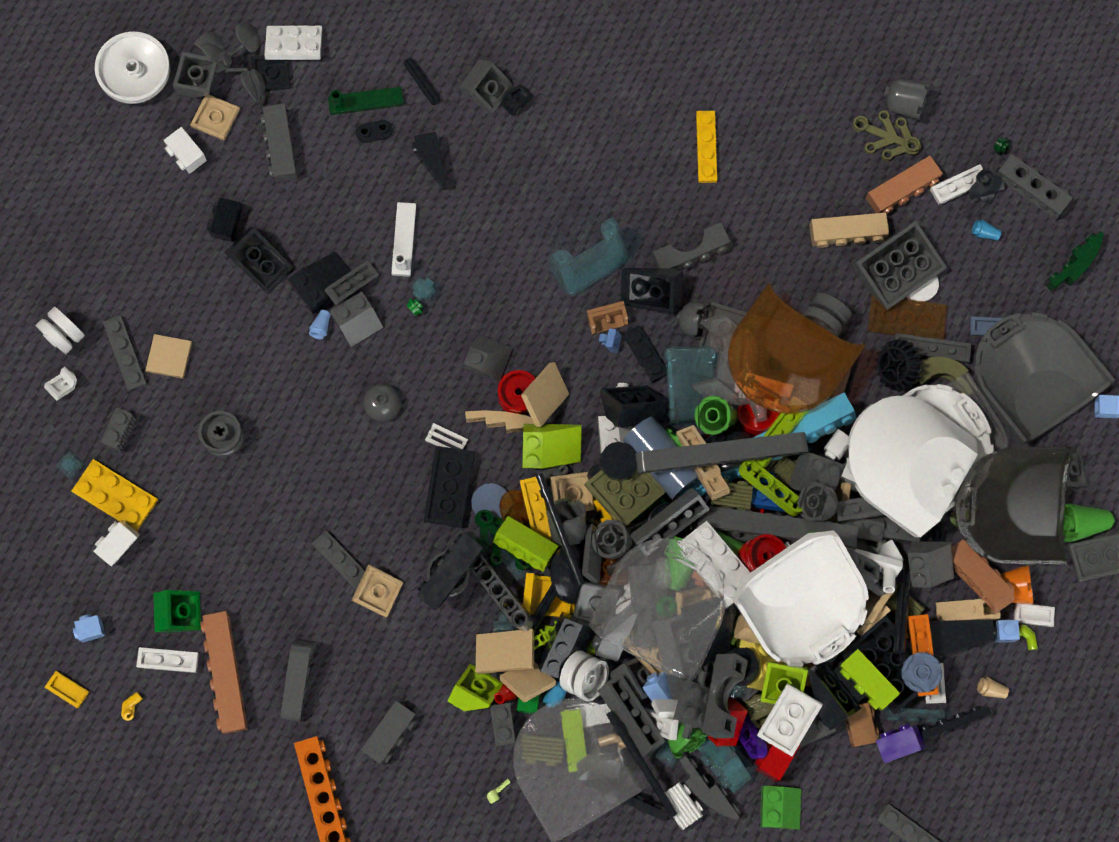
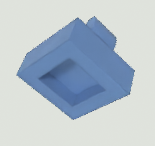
M609 329L608 335L600 334L599 342H602V345H605L610 352L618 353L622 335L616 329Z

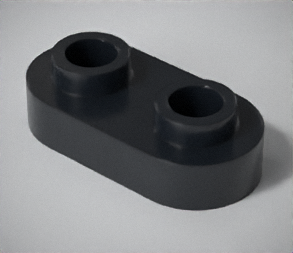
M387 120L361 124L356 129V137L361 143L387 139L392 135V125ZM382 126L386 127V129L383 131L380 130V127ZM364 130L368 131V133L365 135L362 134V131Z

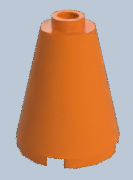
M1022 566L1000 574L1005 582H1009L1014 588L1015 601L1012 603L1033 604L1029 566Z

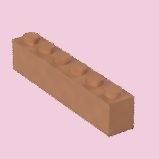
M224 611L203 615L201 630L202 633L206 634L204 648L205 652H209L210 660H207V667L209 672L212 671L213 677L210 680V686L216 695V699H213L214 709L219 713V718L216 719L217 728L223 734L248 730L229 613Z

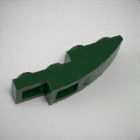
M1102 231L1097 235L1091 234L1085 240L1086 244L1083 246L1079 244L1071 251L1073 253L1069 258L1071 261L1062 267L1063 271L1060 274L1055 272L1048 278L1050 282L1046 287L1050 292L1064 281L1071 286L1085 272L1099 251L1104 236Z

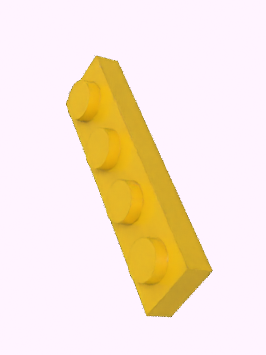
M696 111L698 183H717L715 111Z
M536 477L520 480L531 530L553 542L547 520L546 503L540 495L539 490L541 489Z

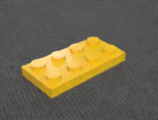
M94 459L71 491L119 522L121 520L125 521L136 532L158 501L154 496Z

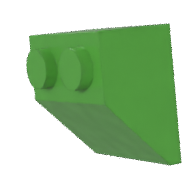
M762 786L760 827L800 829L801 789Z

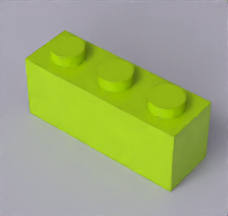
M509 516L505 519L493 540V543L497 544L498 547L507 550L516 558L524 560L533 568L539 569L542 572L558 548V545Z
M859 649L839 666L842 669L840 671L842 676L846 680L851 679L855 683L853 687L861 695L865 694L869 698L868 703L875 710L879 709L882 711L900 694Z

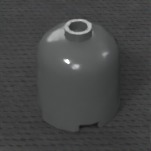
M905 78L894 80L890 87H886L884 97L887 98V107L895 113L920 120V114L922 115L927 101L926 94L930 90V84Z
M568 498L555 501L554 504L570 545H580L586 538L587 530L584 504L579 500H576V502L568 501ZM548 510L546 514L551 538L555 544L562 547Z

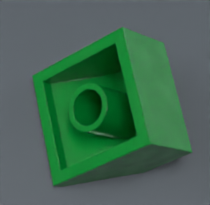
M164 590L153 593L155 633L201 631L200 591Z

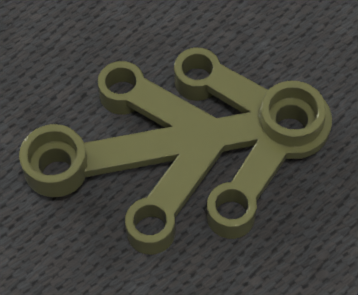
M885 110L879 112L878 120L883 123L886 131L868 124V120L864 116H857L854 119L852 126L856 132L865 131L883 138L874 143L868 142L864 148L867 154H873L875 150L893 143L900 145L895 149L883 151L882 159L890 161L894 156L902 153L915 155L921 149L920 141L916 137L911 136L906 125L907 121L903 117L897 118L895 122V127L897 129L900 128L903 138L897 136L889 119L890 115ZM885 114L887 118L882 119L880 115ZM898 121H902L904 125H898ZM857 123H861L863 127H857ZM908 144H913L915 148H909ZM867 146H872L873 150L869 151ZM884 153H889L891 157L886 158Z

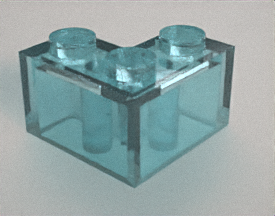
M708 739L697 748L702 755L699 757L706 767L711 766L710 770L716 777H720L717 781L724 789L728 787L734 793L751 779L741 760L729 746H716Z

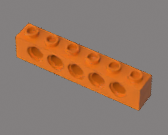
M316 736L294 743L320 842H331L329 836L334 831H337L340 835L338 842H351L350 837L346 838L344 830L347 829L345 818H341L339 810H342L339 798L335 799L334 791L337 790L334 778L330 779L328 771H331L329 759L325 760L323 752L326 751L324 740H320ZM315 753L318 755L319 760L316 764L311 765L309 763V756ZM317 773L324 775V780L321 784L314 782V776ZM323 792H327L329 795V800L325 804L319 801V796ZM327 812L334 814V821L332 823H326L324 820Z

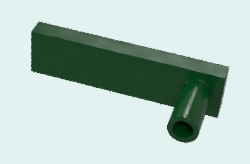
M401 87L341 94L339 90H333L330 96H328L330 115L404 106Z

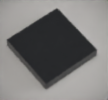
M265 55L251 56L252 69L258 71L263 77L265 91L291 89L289 60H265Z

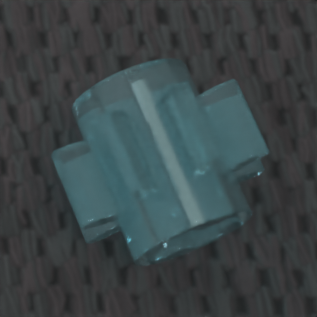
M428 277L425 280L419 278L412 286L414 290L413 296L419 301L422 298L427 301L435 293L433 288L434 282Z

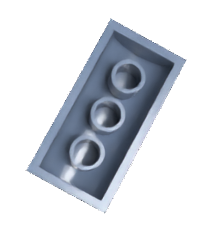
M653 416L639 423L623 440L624 443L632 446L637 453L679 447ZM694 468L650 473L673 501L699 479Z

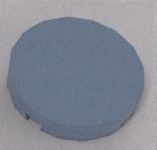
M493 483L480 486L474 492L471 500L475 515L480 510H489L493 517L503 518L508 513L510 507L509 495L506 490L500 485Z
M925 652L909 656L904 661L901 669L905 685L918 693L929 692L935 689L942 678L939 661L933 655Z

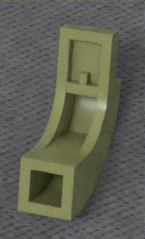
M931 357L922 360L924 363L920 365V368L923 371L919 372L921 378L916 379L917 384L915 385L917 387L922 386L932 378L942 377L950 380L961 393L966 394L968 397L976 390L973 382L969 378L964 377L969 370L961 363L946 357Z

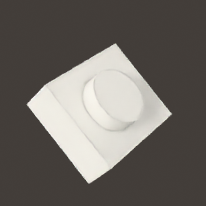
M63 367L58 376L45 383L44 388L57 401L75 389L77 379L72 371Z

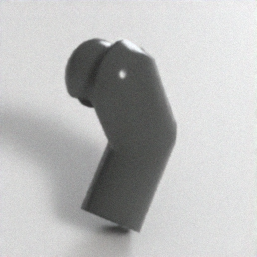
M566 465L548 467L540 473H543L546 480L554 476L567 475L569 469Z

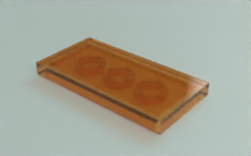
M871 295L867 332L892 336L898 333L943 340L947 305L902 299L886 310Z

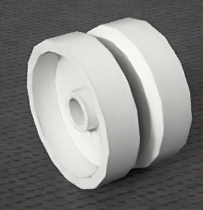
M54 306L47 313L54 324L52 325L46 319H41L35 326L55 348L58 347L66 355L73 348L66 337L68 336L74 342H79L85 335Z
M576 651L567 659L561 670L560 685L563 690L587 702L592 701L600 695L598 690L607 682L609 667L606 662L584 651Z

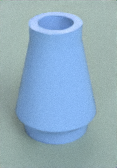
M320 310L319 315L309 327V334L312 337L323 339L327 335L331 316L328 311Z

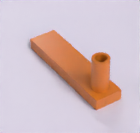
M928 614L908 616L912 655L925 652L934 656ZM938 685L929 692H917V695H938Z

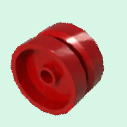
M515 370L502 377L497 391L499 404L505 412L529 415L522 396L517 395L516 392L519 391L522 394L536 379L532 374L523 370Z
M755 393L745 397L737 409L739 429L747 431L751 438L768 431L780 415L779 405L776 400L770 395Z
M763 534L745 542L740 547L737 557L751 573L786 549V546L776 536Z

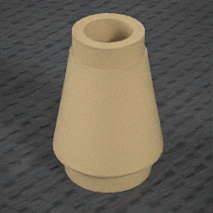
M982 677L978 683L977 691L982 696L1006 699L1009 688L989 677Z

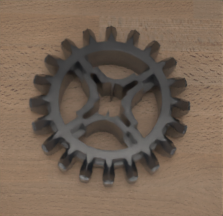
M894 339L881 346L882 351L877 352L879 358L875 359L878 365L874 368L878 369L879 372L876 375L881 376L879 382L884 383V387L890 388V390L904 391L917 384L916 379L921 378L919 372L923 371L920 365L924 362L920 361L919 358L922 355L917 354L919 348L913 347L914 343L908 342V340Z

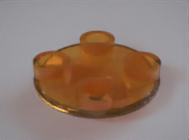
M522 490L507 491L501 497L499 504L503 520L505 521L509 516L526 526L529 523Z

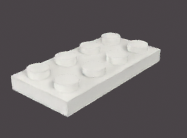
M706 521L676 544L675 547L724 606L728 608L734 603L733 598L741 579L750 574V572Z

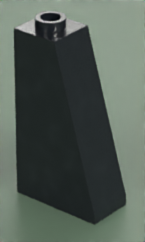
M993 619L929 621L933 654L936 659L989 642L997 635L996 624H993Z

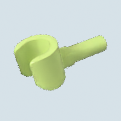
M508 779L487 794L491 804L500 799L498 793L511 783Z

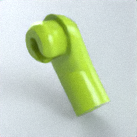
M1021 624L1019 626V636L1026 638L1028 650L1038 649L1035 632L1027 625Z

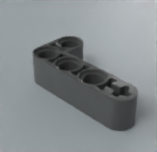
M296 639L291 645L281 719L298 722L302 720L310 664L314 658L312 654L313 648L316 647V642Z

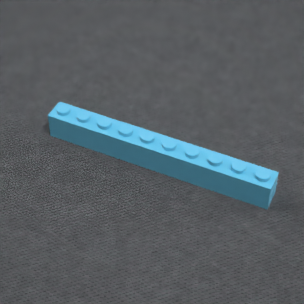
M842 393L810 409L792 433L805 432L807 443H813L819 437L831 434L843 425L851 424L857 419L855 410L846 394ZM764 432V433H762V434H760V435H758V436H756V437H754V438L763 437L766 432ZM782 457L772 458L771 461H773V460H779V459H781ZM739 466L725 472H720L722 478L730 480L729 483L737 478H743L739 473ZM699 479L685 491L687 492L693 488L700 496L708 495Z

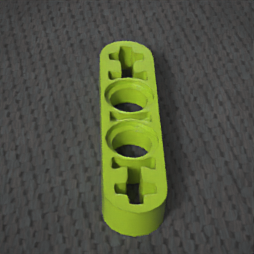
M750 460L744 461L739 466V473L745 480L789 515L798 516L802 512V507L798 508L799 496L758 463ZM761 477L768 481L767 486L761 484ZM775 490L782 491L784 497L779 498L775 494Z

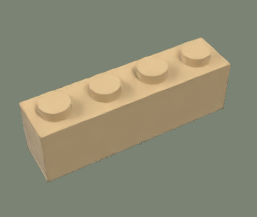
M886 213L811 219L809 224L812 246H817L818 248H825L830 244L845 246L847 243L852 242L855 245L864 244L866 241L881 243L889 235Z

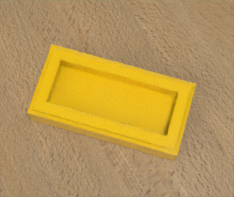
M58 671L54 672L45 686L46 689L76 708L80 707L89 693L88 690Z

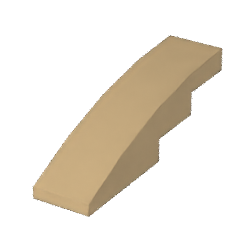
M487 410L465 411L467 423L486 421V428L506 426V433L522 432L524 424H534L531 417L521 414Z
M694 425L676 432L682 446L706 444ZM718 465L693 467L712 500L730 493V488L722 478Z

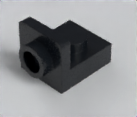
M519 84L505 93L501 106L511 116H514L518 108L530 102L533 96Z

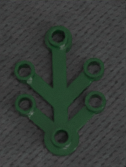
M489 510L478 511L475 515V523L480 527L479 538L489 545L487 540L488 530L493 535L494 540L499 530L495 525L501 526L506 518L493 517ZM493 543L492 555L489 558V563L492 566H498L502 561V556L500 555L501 548ZM508 552L515 560L517 569L524 571L530 567L529 563L516 558L512 553ZM493 557L497 558L498 562H495Z

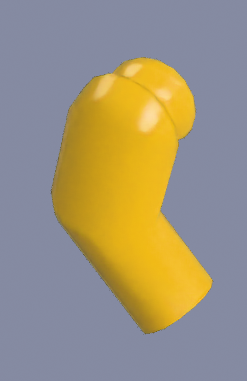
M135 692L122 703L121 716L126 721L134 718L135 705L143 700L138 692Z

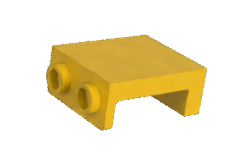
M526 573L523 606L530 615L534 614L552 584L551 577ZM556 596L545 616L560 617L561 612L573 614L574 604L564 603Z

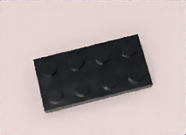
M442 446L435 447L424 523L462 528L474 451Z

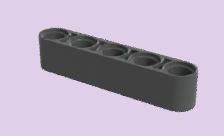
M479 553V558H481L479 565L475 566L474 564L470 569L509 621L521 631L530 630L534 623L532 616L496 569L489 563V560ZM492 573L491 578L486 580L487 574ZM503 587L502 593L497 595V590ZM514 602L513 608L508 610V605ZM525 616V622L519 625L520 618Z

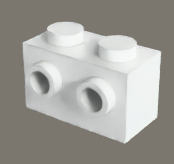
M182 127L163 140L166 144L164 149L170 157L175 156L177 159L176 164L182 171L185 169L190 174L207 161L203 152Z
M123 520L119 523L115 521L108 528L110 533L106 537L102 536L95 543L97 548L93 552L111 567L140 536L138 532Z

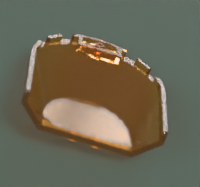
M768 283L732 335L728 349L729 369L738 388L757 405L780 413L808 411L824 403L835 392L866 345L864 343L859 345L846 342L826 331L785 304L773 291L772 285Z

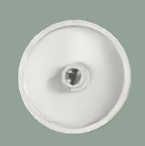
M125 32L112 37L101 47L95 60V75L103 91L111 98L123 103H141L153 98L164 88L170 75V61L163 45L154 37L142 32Z

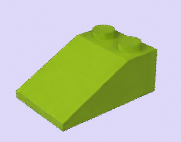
M524 424L523 468H548L581 462L582 425L543 424L541 427H536L535 424Z

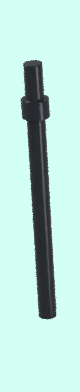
M539 473L535 476L541 489L539 490L540 495L546 502L577 586L585 584L551 496L553 494L552 490L548 487L543 473Z
M611 710L606 716L614 727L613 731L617 736H620L672 818L678 814L628 736L625 725L620 723L613 710Z

